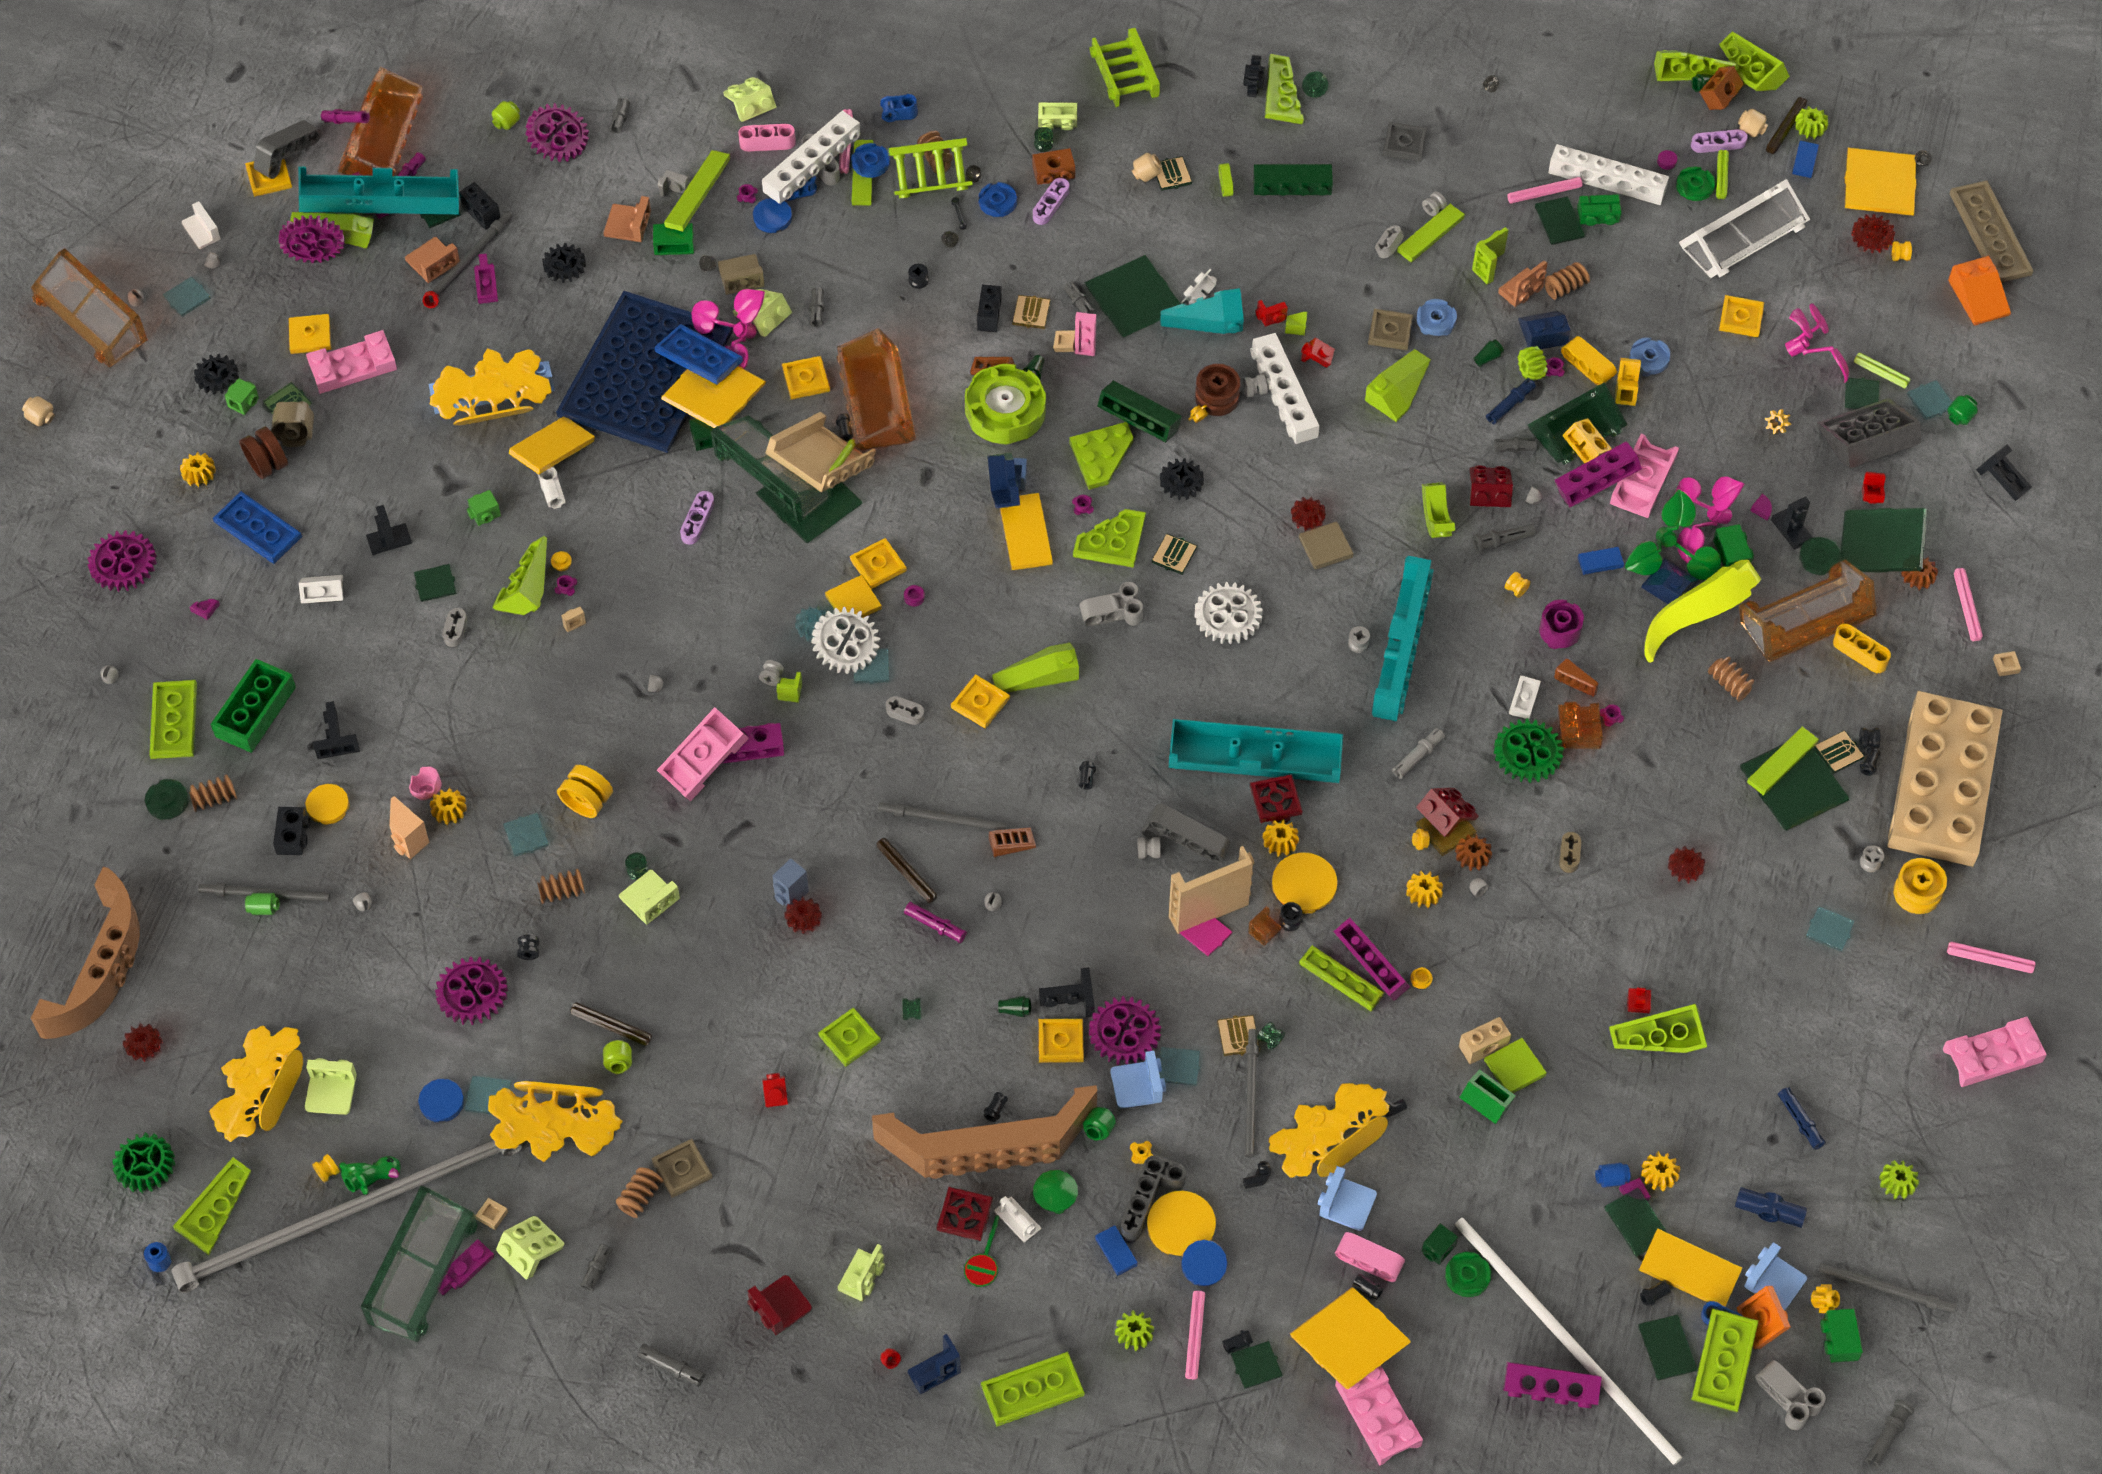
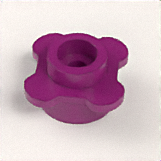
M750 184L742 185L739 187L737 201L754 203L756 201L755 194L758 193L757 188Z
M1553 357L1546 360V376L1557 375L1562 377L1565 374L1563 370L1564 362L1561 359Z
M1079 495L1073 498L1072 503L1075 506L1074 513L1076 515L1093 513L1094 508L1091 505L1092 498L1090 496Z
M569 575L558 577L557 587L554 589L555 593H563L568 596L574 595V587L578 583L577 579Z
M1608 705L1605 709L1602 708L1599 711V715L1605 720L1604 724L1608 727L1614 723H1622L1624 721V716L1621 715V710L1617 705Z

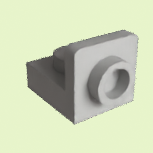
M666 170L663 177L659 178L657 184L660 196L664 197L668 189L684 193L689 185L688 177Z

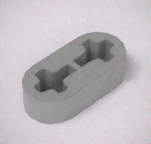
M1393 225L1387 228L1377 242L1375 249L1380 258L1390 257L1403 240L1404 234L1399 226Z
M454 608L447 615L442 633L443 640L447 646L455 647L462 642L467 626V616L463 609ZM457 616H460L461 618H459L457 624H455L454 619H457ZM453 631H455L456 636H453V638L450 639L449 637L452 636Z
M897 696L890 697L886 701V713L888 716L912 725L920 724L924 720V708L920 704ZM895 705H899V708L896 707L895 710L892 709V707H894ZM915 711L918 712V714H916L914 717L911 716V714H914Z

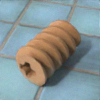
M930 131L920 136L917 144L943 141V138L940 137L938 131ZM948 148L944 149V153H942L945 172L950 169L953 156ZM932 150L924 151L926 160L929 162L934 173H937L935 155L932 154Z
M1574 262L1572 265L1565 267V269H1560L1558 272L1548 275L1544 281L1545 289L1548 295L1556 300L1557 295L1563 297L1564 293L1569 294L1570 290H1576L1577 286L1582 287L1584 283L1588 284L1590 277L1582 264Z
M1731 657L1716 660L1708 669V674L1713 675L1715 680H1719V684L1725 686L1727 692L1731 691V696L1737 697L1736 700L1740 702L1750 693L1755 682L1754 679L1747 682L1746 680L1749 675L1746 673L1741 676L1742 668L1734 670L1737 663L1733 662L1729 665Z
M227 774L224 775V782L219 777H216L215 784L211 780H207V787L200 782L198 790L194 785H190L189 794L195 812H197V805L204 810L206 802L210 807L214 806V800L219 805L222 804V797L227 802H230L231 795H233L237 800L232 780Z
M575 869L574 876L568 870L565 878L561 872L558 873L557 879L550 874L549 881L544 876H541L540 883H538L542 904H545L546 897H548L550 902H553L554 895L559 900H562L563 893L569 899L572 892L575 893L576 897H579L580 890L584 892L579 869Z
M638 1168L636 1175L631 1177V1182H628L626 1189L621 1192V1197L616 1199L617 1206L627 1215L638 1218L635 1211L641 1213L644 1211L640 1204H649L645 1196L652 1198L654 1195L650 1189L657 1191L659 1188L655 1182L663 1183L664 1180L649 1168Z

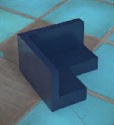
M1012 453L989 455L987 460L990 488L995 508L1019 506V489Z
M948 1334L943 1335L942 1352L907 1371L920 1395L961 1373L960 1355Z

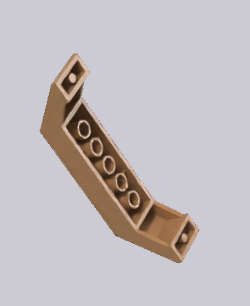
M1097 1085L1074 1088V1095L1056 1116L919 1134L896 1119L894 1113L872 1116L873 1136L876 1142L925 1178L937 1179L949 1174L959 1176L971 1171L980 1173L993 1168L1008 1169L1015 1165L1030 1166L1037 1162L1052 1163L1062 1157L1083 1129V1122L1089 1112L1097 1107Z

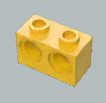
M1588 418L1575 422L1562 435L1584 464L1612 449Z

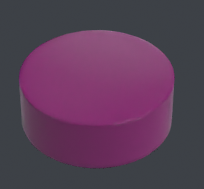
M1670 150L1662 151L1658 155L1657 164L1665 170L1673 169L1677 164V155Z
M911 585L904 591V600L909 606H919L925 600V592L920 586Z

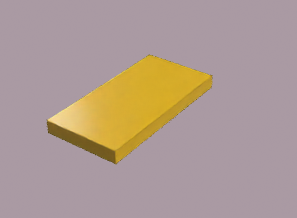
M563 416L509 449V454L537 474H541L593 443L595 436Z
M1039 493L1020 495L1019 506L1000 508L1011 569L1018 570L1053 565Z
M1658 1228L1639 1268V1271L1658 1280H1664L1667 1284L1706 1302L1715 1301L1725 1307L1742 1270V1267Z

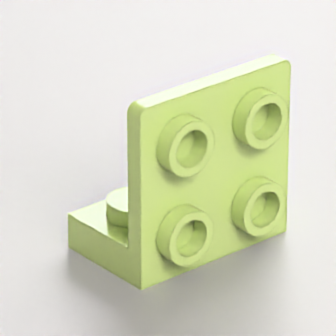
M649 870L619 894V898L646 925L680 899L678 886L673 881L666 884L653 870Z
M877 1244L872 1254L858 1248L838 1285V1291L862 1302L866 1295L869 1296L872 1293L875 1285L873 1281L876 1276L882 1274L885 1267L881 1245Z

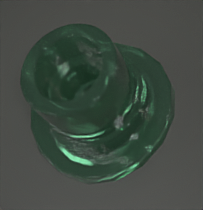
M1317 71L1308 73L1302 82L1303 92L1312 98L1323 96L1329 86L1326 76Z

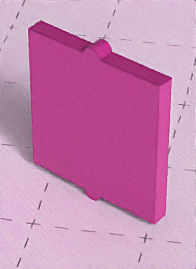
M1213 918L1182 931L1180 934L1205 955L1209 956L1218 947H1222V943L1232 934V931L1216 918Z

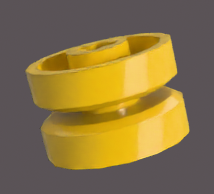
M575 765L568 774V779L564 780L558 788L557 794L561 801L574 812L584 817L595 818L603 807L602 803H606L612 795L613 788L595 770L584 765Z
M1916 858L1906 862L1901 868L1894 884L1893 894L1896 902L1906 911L1915 914H1925L1936 909L1947 887L1945 871L1938 863L1930 859Z

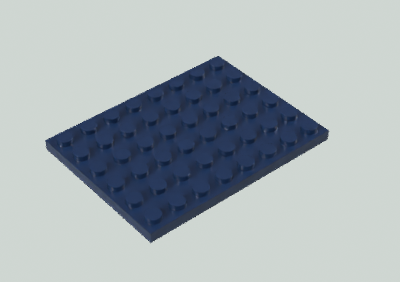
M623 291L556 411L557 417L562 418L564 416L575 423L668 453L689 414L661 398L687 369L656 353L655 346L680 324L699 333L693 326L692 312ZM715 323L714 329L710 333L701 335L724 347L733 332V328Z

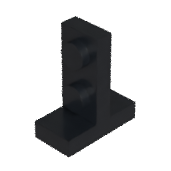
M2007 444L1980 465L1976 471L1980 475L1989 471L2016 501L2031 489L2032 486L2007 459L2006 456L2012 451Z
M1806 496L1789 504L1787 509L1772 515L1771 521L1794 550L1810 543L1813 538L1804 527L1810 501Z
M384 505L377 506L376 511L378 515L374 516L378 531L366 535L372 555L412 544L406 523L391 527Z
M334 701L326 702V711H323V717L329 729H325L327 739L313 741L317 759L360 752L356 734L340 736Z
M1081 968V984L1039 988L1040 1006L1054 1007L1057 1004L1067 1003L1075 1005L1079 1002H1084L1086 1017H1092L1093 1013H1095L1090 968Z

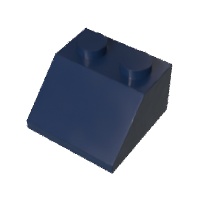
M1553 311L1520 317L1518 319L1528 347L1538 346L1541 350L1563 346L1569 341L1571 330L1565 314Z

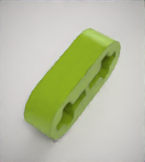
M1229 163L1219 164L1218 170L1222 196H1233Z

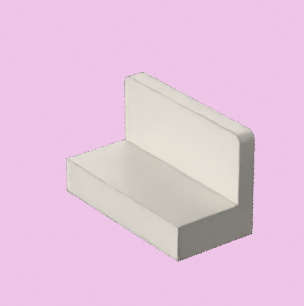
M198 201L192 204L195 215L182 220V225L197 247L202 249L221 240L217 226L201 203Z
M343 575L301 578L299 582L301 603L343 600Z

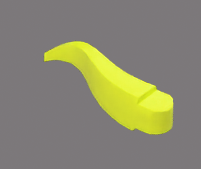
M1740 560L1730 567H1722L1706 581L1665 606L1652 620L1647 632L1644 649L1647 661L1653 662L1660 645L1668 636L1679 629L1719 615L1750 597L1752 594L1750 590L1761 581V577L1750 561Z

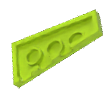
M1270 54L1265 118L1303 124L1304 118L1300 111V101L1297 99V88L1293 82L1294 76L1289 57Z
M232 1157L173 1225V1229L207 1255H210L251 1174V1170Z

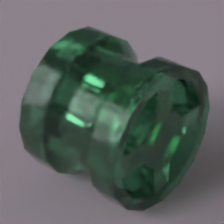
M1047 127L1038 128L1034 133V146L1040 152H1047L1053 147V131Z
M635 852L626 857L625 866L630 878L637 880L648 872L647 859L642 853Z
M902 998L903 1020H908L909 1018L921 1020L920 998H915L914 1000Z
M1268 1022L1259 1032L1257 1039L1261 1042H1266L1267 1047L1273 1050L1280 1044L1285 1036V1032L1277 1030L1275 1024Z

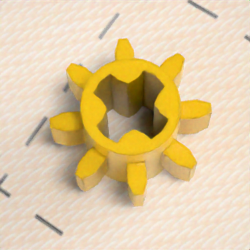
M1780 409L1778 414L1772 410L1770 411L1771 417L1765 418L1768 421L1766 429H1773V434H1777L1779 429L1782 433H1785V427L1792 425L1788 422L1790 414H1783V409ZM1779 418L1778 421L1781 422V425H1778L1775 419Z
M1821 1284V1286H1816V1290L1812 1292L1811 1303L1813 1307L1819 1308V1313H1826L1827 1310H1835L1839 1306L1840 1295L1837 1290H1832L1831 1284Z

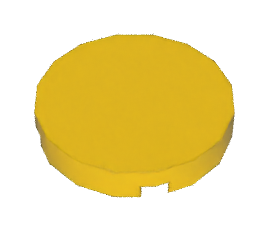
M324 784L314 788L307 796L305 802L310 818L315 822H321L325 825L333 824L343 819L350 806L347 793L343 788L334 784Z

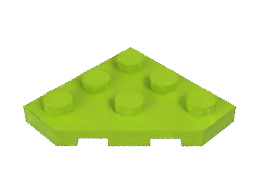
M1127 422L1069 437V443L1089 490L1109 484L1113 473L1124 459L1126 451L1131 447L1134 437Z
M1125 509L1111 520L1106 519L1097 524L1091 531L1077 535L1073 557L1134 568L1146 512Z

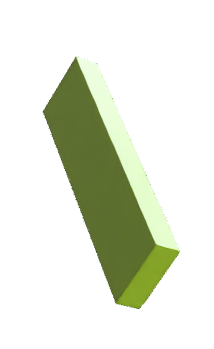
M856 140V141H854V152H855V149H856L857 147H859V146H861V145H863V144H867V143H874V141H873V140ZM853 169L852 205H871L872 178L862 177Z
M1450 203L1398 246L1397 252L1412 263L1464 219L1465 214Z
M1802 726L1748 778L1747 783L1764 796L1818 743L1819 739Z
M1313 945L1299 961L1301 966L1371 1012L1384 997L1385 992Z

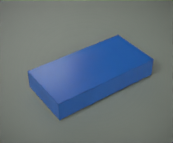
M1805 141L1799 142L1792 174L1808 178L1812 177L1819 144Z
M1619 547L1578 554L1583 575L1623 568L1624 566Z
M1115 1225L1095 1235L1097 1243L1117 1276L1138 1266V1262Z

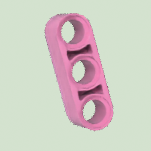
M790 124L748 125L741 127L738 132L740 148L747 152L788 150L793 148L796 143L795 130Z
M1349 1232L1343 1235L1335 1252V1255L1340 1260L1389 1282L1396 1281L1405 1263V1259L1401 1255Z

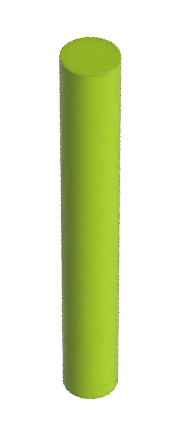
M849 440L829 469V472L843 465L856 446L855 440Z

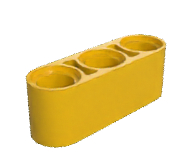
M1576 336L1561 348L1563 357L1598 386H1603L1617 374L1614 364L1580 336Z
M1849 624L1838 626L1833 639L1835 648L1872 672L1882 673L1886 670L1891 658V653L1886 647Z

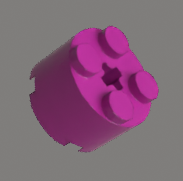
M1563 599L1554 600L1547 604L1541 616L1539 633L1551 649L1567 648L1579 641L1584 621L1581 608L1575 603L1570 604L1567 600Z

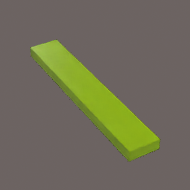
M715 150L710 152L664 221L665 227L684 231L730 161V154Z

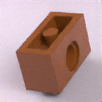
M1734 66L1719 67L1700 90V94L1709 110H1723L1729 105L1732 98L1739 93L1744 83Z
M1071 148L1032 155V167L1037 185L1049 184L1057 178L1075 179V163Z

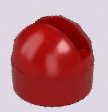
M428 291L423 295L424 306L435 308L438 305L439 296L436 292ZM430 296L433 297L434 302H431Z
M887 1348L881 1353L880 1360L886 1368L893 1369L900 1363L901 1356L896 1350Z

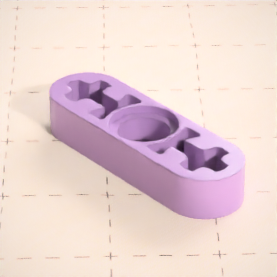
M1739 129L1697 133L1692 137L1691 148L1697 153L1716 152L1721 149H1742L1746 145L1747 134ZM1722 139L1724 143L1718 144L1714 140Z
M1055 179L1034 207L1033 221L1036 224H1047L1069 194V182L1066 179ZM1055 199L1056 202L1054 204H1048L1046 200Z
M702 491L696 495L681 527V540L685 544H695L699 540L714 508L713 494L708 491ZM705 499H707L708 501L704 503V506L702 508V502H704ZM696 514L703 516L700 521H694L692 517ZM691 526H692V527H693V534H690V536H687L686 534H689V533L691 532V530H692Z

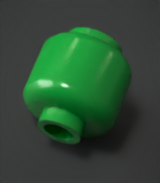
M1969 395L1957 396L1947 408L1949 420L1955 425L1969 424L1978 413V404L1975 399Z
M1095 1107L1085 1118L1083 1129L1090 1139L1104 1140L1108 1138L1115 1127L1116 1119L1108 1108Z

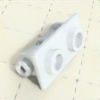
M1211 269L1205 274L1201 272L1194 280L1196 285L1194 287L1190 285L1183 293L1186 297L1182 300V304L1185 300L1190 305L1197 302L1196 299L1203 297L1205 299V294L1208 295L1216 286L1217 279L1214 276L1210 277L1208 275Z
M1012 1196L1010 1198L1003 1197L999 1202L1001 1205L994 1210L1024 1243L1041 1230V1227Z

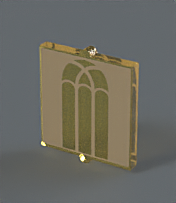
M1018 295L1012 325L1025 326L1028 329L1030 327L1045 329L1051 299L1038 298L1035 295L1033 297Z
M1234 1015L1233 1018L1217 1020L1223 1055L1240 1054V1056H1243L1248 1045V1030L1256 1029L1254 1015L1241 1017Z

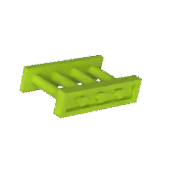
M1136 28L1128 29L1126 40L1099 46L1096 37L1092 38V46L1089 47L1090 54L1098 64L1108 88V97L1110 100H1113L1115 107H1119L1120 96L1142 90L1149 91L1152 98L1159 97L1160 83ZM1123 48L1132 50V54L1105 60L1103 53ZM1129 62L1138 64L1136 69L1112 75L1109 67ZM1136 76L1144 78L1142 83L1118 89L1115 84L1116 81Z
M967 138L888 148V155L896 159L900 191H894V195H899L900 199L911 197L910 193L956 187L957 191L968 190V185H973L972 181H965L961 151L963 146H967ZM946 148H951L952 152H954L958 183L946 184L942 156ZM932 150V154L935 155L938 185L927 187L923 156L925 155L924 151ZM913 153V157L916 160L919 188L915 189L907 188L903 158H905V154Z

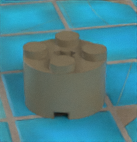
M304 401L278 402L273 411L271 432L276 439L283 442L284 446H303L306 444V441L312 439L314 413L309 408L308 403Z

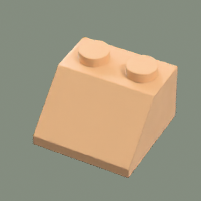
M393 796L390 805V829L392 832L391 838L395 842L394 848L400 855L403 856L405 854L409 859H412L430 843L424 821Z

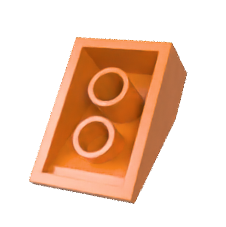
M1989 256L1952 267L1948 281L1974 326L2011 314L1998 270Z

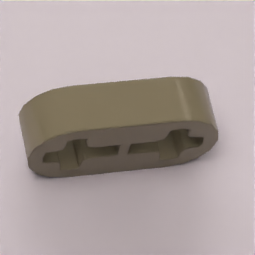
M1568 832L1562 837L1559 866L1561 870L1567 873L1575 872L1579 866L1581 838L1577 833ZM1569 840L1573 841L1572 849H1569ZM1568 856H1572V865H1568Z

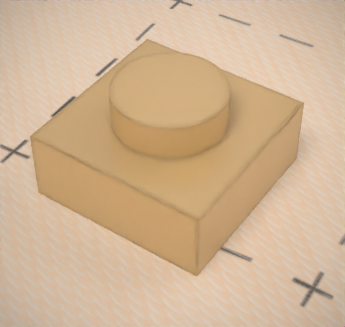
M1075 330L1056 331L1053 346L1055 352L1075 351Z
M581 607L570 609L561 615L563 626L567 632L586 624L585 615Z
M2015 651L1994 655L1993 661L1999 676L2020 673L2021 667Z
M488 1198L475 1217L476 1220L496 1230L508 1213V1209Z

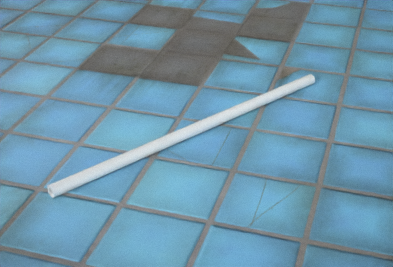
M1460 1218L1455 1223L1458 1230L1590 1374L1602 1377L1601 1386L1673 1465L1679 1463L1683 1457L1464 1218Z

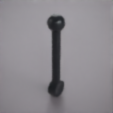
M953 197L951 203L955 206L960 221L959 227L964 230L967 224L963 221L960 212L959 199Z

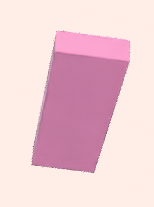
M1076 312L1075 354L1095 356L1096 314Z

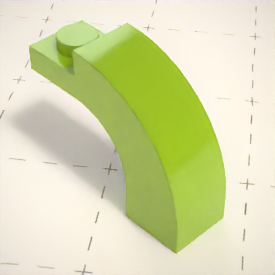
M1442 482L1422 484L1424 514L1430 537L1452 536V531H1455V522L1450 519L1448 514L1446 485Z

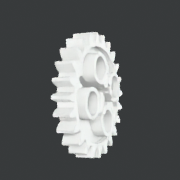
M1226 582L1225 587H1222L1217 583V589L1209 586V592L1203 591V596L1198 597V603L1195 604L1196 625H1200V631L1206 630V637L1213 635V641L1220 638L1221 644H1223L1225 639L1228 640L1229 644H1232V639H1235L1240 643L1241 637L1248 640V634L1254 635L1255 629H1259L1263 611L1261 601H1257V595L1251 596V589L1245 592L1244 585L1237 588V584L1234 582L1233 586L1229 587L1228 582Z
M843 607L841 612L835 608L833 614L827 611L826 617L821 616L820 622H816L814 626L816 629L812 632V635L815 637L811 640V643L816 644L813 651H819L817 659L824 658L822 665L830 663L829 670L835 666L837 667V673L842 668L846 674L849 673L850 668L856 673L858 666L864 670L866 664H871V658L875 659L877 655L875 651L879 649L877 643L880 640L879 637H875L878 630H872L874 622L867 623L869 616L861 617L862 611L856 615L854 614V608L850 612H847L845 607ZM836 625H843L845 630L839 629ZM851 626H854L855 628L840 655H837V651ZM855 634L862 635L864 639L856 638ZM832 641L836 646L832 647L827 642ZM846 651L853 652L855 656H848Z

